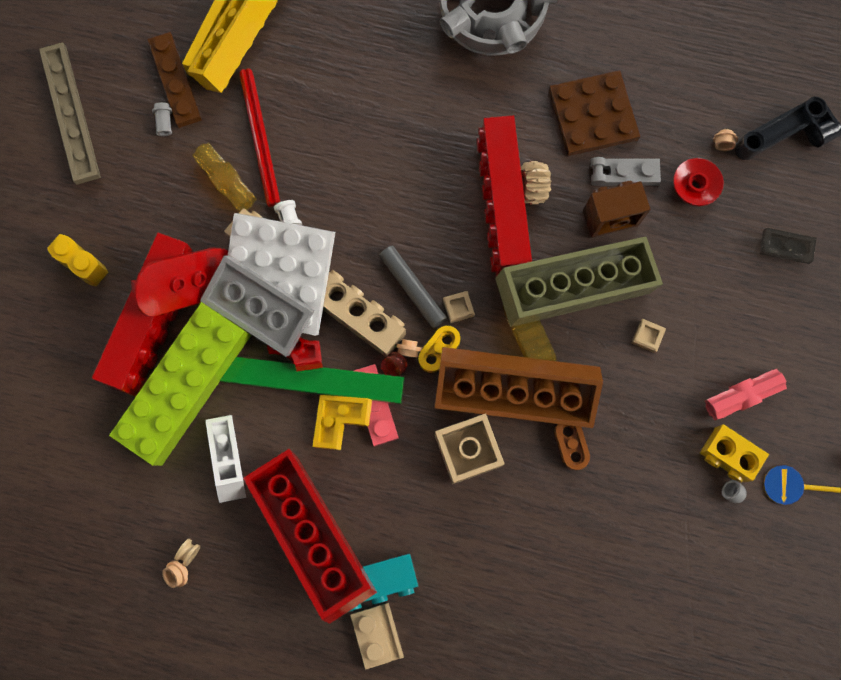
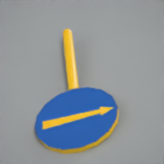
M786 465L770 469L765 475L763 482L767 496L775 503L781 505L793 504L798 501L803 495L804 490L841 493V488L804 484L799 472Z

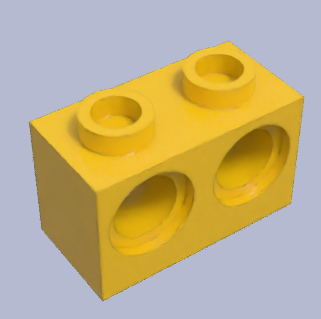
M724 424L715 427L700 451V454L706 457L705 461L716 468H723L728 472L727 475L732 480H737L740 483L753 481L769 456L767 452ZM718 442H722L725 445L726 452L724 455L717 451ZM741 457L746 458L748 461V468L746 470L740 466Z

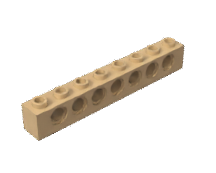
M243 208L240 212V214L262 218L255 211H252L250 213ZM233 221L224 231L229 240ZM332 270L328 275L323 310L388 358L396 348V344H399L406 335V329L403 328L405 324L394 315L391 318L383 313L384 308L374 300L371 302L363 298L364 293L354 285L351 287L347 286L342 282L344 280L343 277ZM340 291L344 296L339 301H333L330 299L331 294ZM360 306L364 309L363 314L357 317L350 314L351 309ZM380 321L385 327L380 332H374L370 329L372 323Z

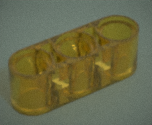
M503 305V311H504V314H505L506 319H507V321H508V318H507V315H506V311H505V308H504V305ZM540 320L510 327L523 357L557 361Z

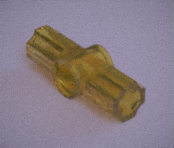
M210 143L200 145L192 156L202 170L207 173V177L220 194H224L239 213L243 208L246 210L251 208L256 198L241 181V177L228 161L225 162Z

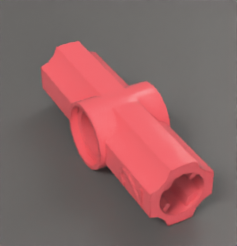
M777 369L768 371L754 379L749 378L729 387V390L705 400L706 409L714 420L722 419L733 412L743 411L763 402V399L787 389L786 379Z

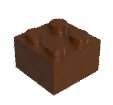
M625 181L615 188L601 187L594 190L583 209L590 236L594 238L639 226L651 209L642 181L635 183Z

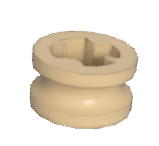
M188 538L179 548L174 559L177 561L182 560L183 565L188 566L197 555L200 545H193L192 540Z

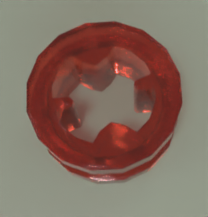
M391 352L382 360L381 367L386 375L399 377L406 371L407 361L400 353Z

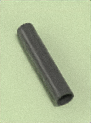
M389 246L383 250L379 257L430 326L434 329L442 324L447 317L395 247Z

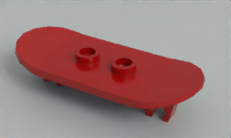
M215 247L156 260L145 265L138 274L137 280L131 281L132 291L134 292L136 306L139 311L147 316H157L201 303L200 300L223 257L228 256V250Z

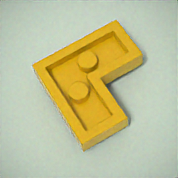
M320 395L313 447L341 450L344 424L369 426L372 400L368 398Z

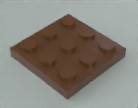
M620 70L555 84L549 87L550 97L567 156L639 140L640 133Z

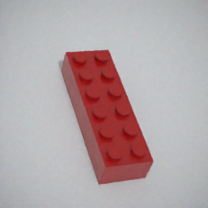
M514 115L484 118L482 128H478L477 152L481 153L479 171L480 176H484L482 197L483 200H487V209L484 210L485 223L490 224L487 242L488 248H493L492 257H490L491 272L496 273V277L503 268L532 262Z
M158 232L142 268L150 262L191 253L193 250L187 243ZM131 290L92 379L110 388L136 397L147 381L145 377L149 368L152 369L157 361V350L166 341L168 325L170 321H174L178 309L157 316H147L139 311L136 306L134 292Z
M290 449L243 478L323 621L329 624L377 593L299 458Z

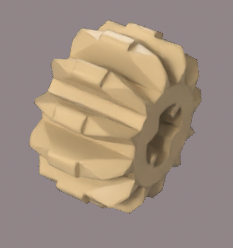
M538 161L523 163L521 175L525 203H530V205L544 203L549 198V192L551 191L550 183L552 182L548 165Z

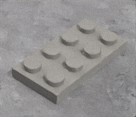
M230 256L223 257L200 300L284 356L291 354L314 313L313 309Z

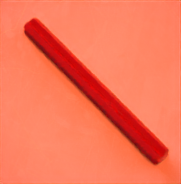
M242 69L239 74L266 203L269 207H274L280 202L254 75L251 69Z

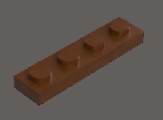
M171 32L147 39L178 128L202 121Z

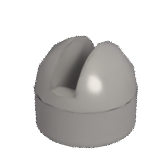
M737 480L728 481L722 488V495L729 502L741 503L746 498L747 491Z

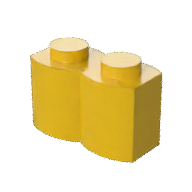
M59 234L47 248L53 258L89 285L97 286L108 273L106 267L99 260L66 235Z

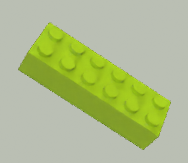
M201 302L109 436L152 466H162L251 335Z

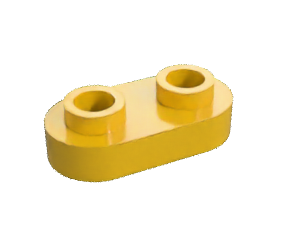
M452 326L439 328L420 351L418 362L424 371L428 373L439 371L442 347L458 348L460 334L456 328ZM448 336L452 339V342L444 344L442 339ZM429 356H433L436 358V362L429 364L426 359Z

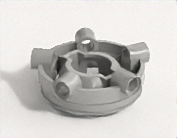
M440 0L442 14L440 24L450 38H454L460 45L475 53L492 56L516 53L524 49L535 37L544 22L548 5L556 4L557 0H531L532 16H538L536 22L531 27L525 22L528 0H514L512 6L503 12L491 13L484 10L478 15L471 10L475 0H460L459 6L450 12L447 8V0ZM488 29L494 30L496 32L495 40L483 39L484 31Z

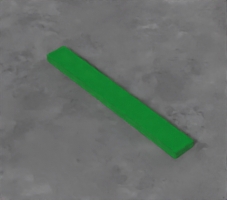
M236 357L220 379V382L321 395L368 398L372 401L401 404L405 378L324 367L297 372L295 365L291 363Z

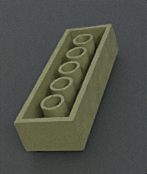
M647 237L506 267L495 278L510 327L651 294L663 285Z

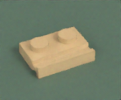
M389 603L351 614L365 670L404 658Z

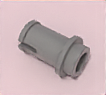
M160 102L154 104L152 113L155 115L156 135H171L170 114L172 109L168 103Z

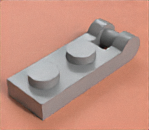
M603 157L590 159V168L593 169L591 184L594 186H618L625 181H632L633 183L642 181L643 186H659L661 183L660 159H605ZM603 169H609V175L603 174Z

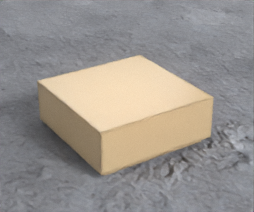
M468 291L443 298L450 323L475 316Z
M641 319L631 343L656 353L666 328Z

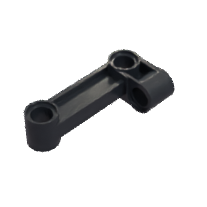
M814 96L755 130L749 131L737 142L735 153L742 160H750L802 130L806 133L809 142L814 147L819 148L841 136V124L827 106L826 101ZM747 142L750 143L754 149L750 148L747 145Z

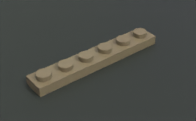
M62 42L40 48L73 181L78 185L99 179L101 176L67 47Z

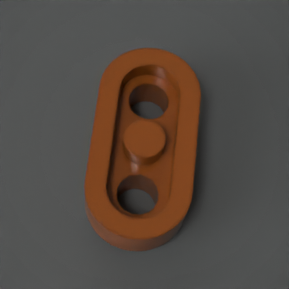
M557 424L554 434L564 465L574 471L585 468L590 461V453L582 427ZM564 428H569L572 431L570 437H566L563 434ZM572 453H577L579 455L578 462H573L571 460Z

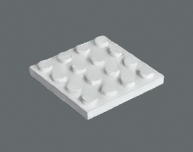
M234 213L228 256L313 309L314 313L302 333L314 336L319 335L335 232Z

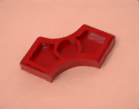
M300 337L291 354L285 356L294 363L297 372L323 368L319 341H309ZM267 345L269 354L283 355Z

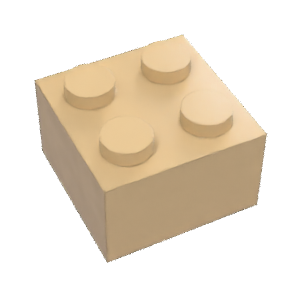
M486 414L435 431V438L452 485L505 465Z

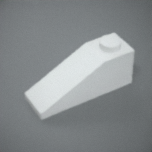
M232 415L205 420L219 503L246 498Z

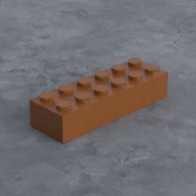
M442 347L435 408L593 428L603 378L601 369L598 366Z

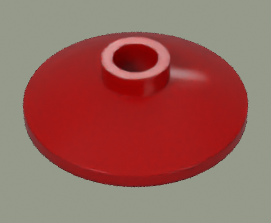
M692 158L684 161L677 168L673 177V185L677 195L687 204L706 206L713 203L721 195L724 180L721 171L714 163L702 158ZM692 183H698L699 188H695Z

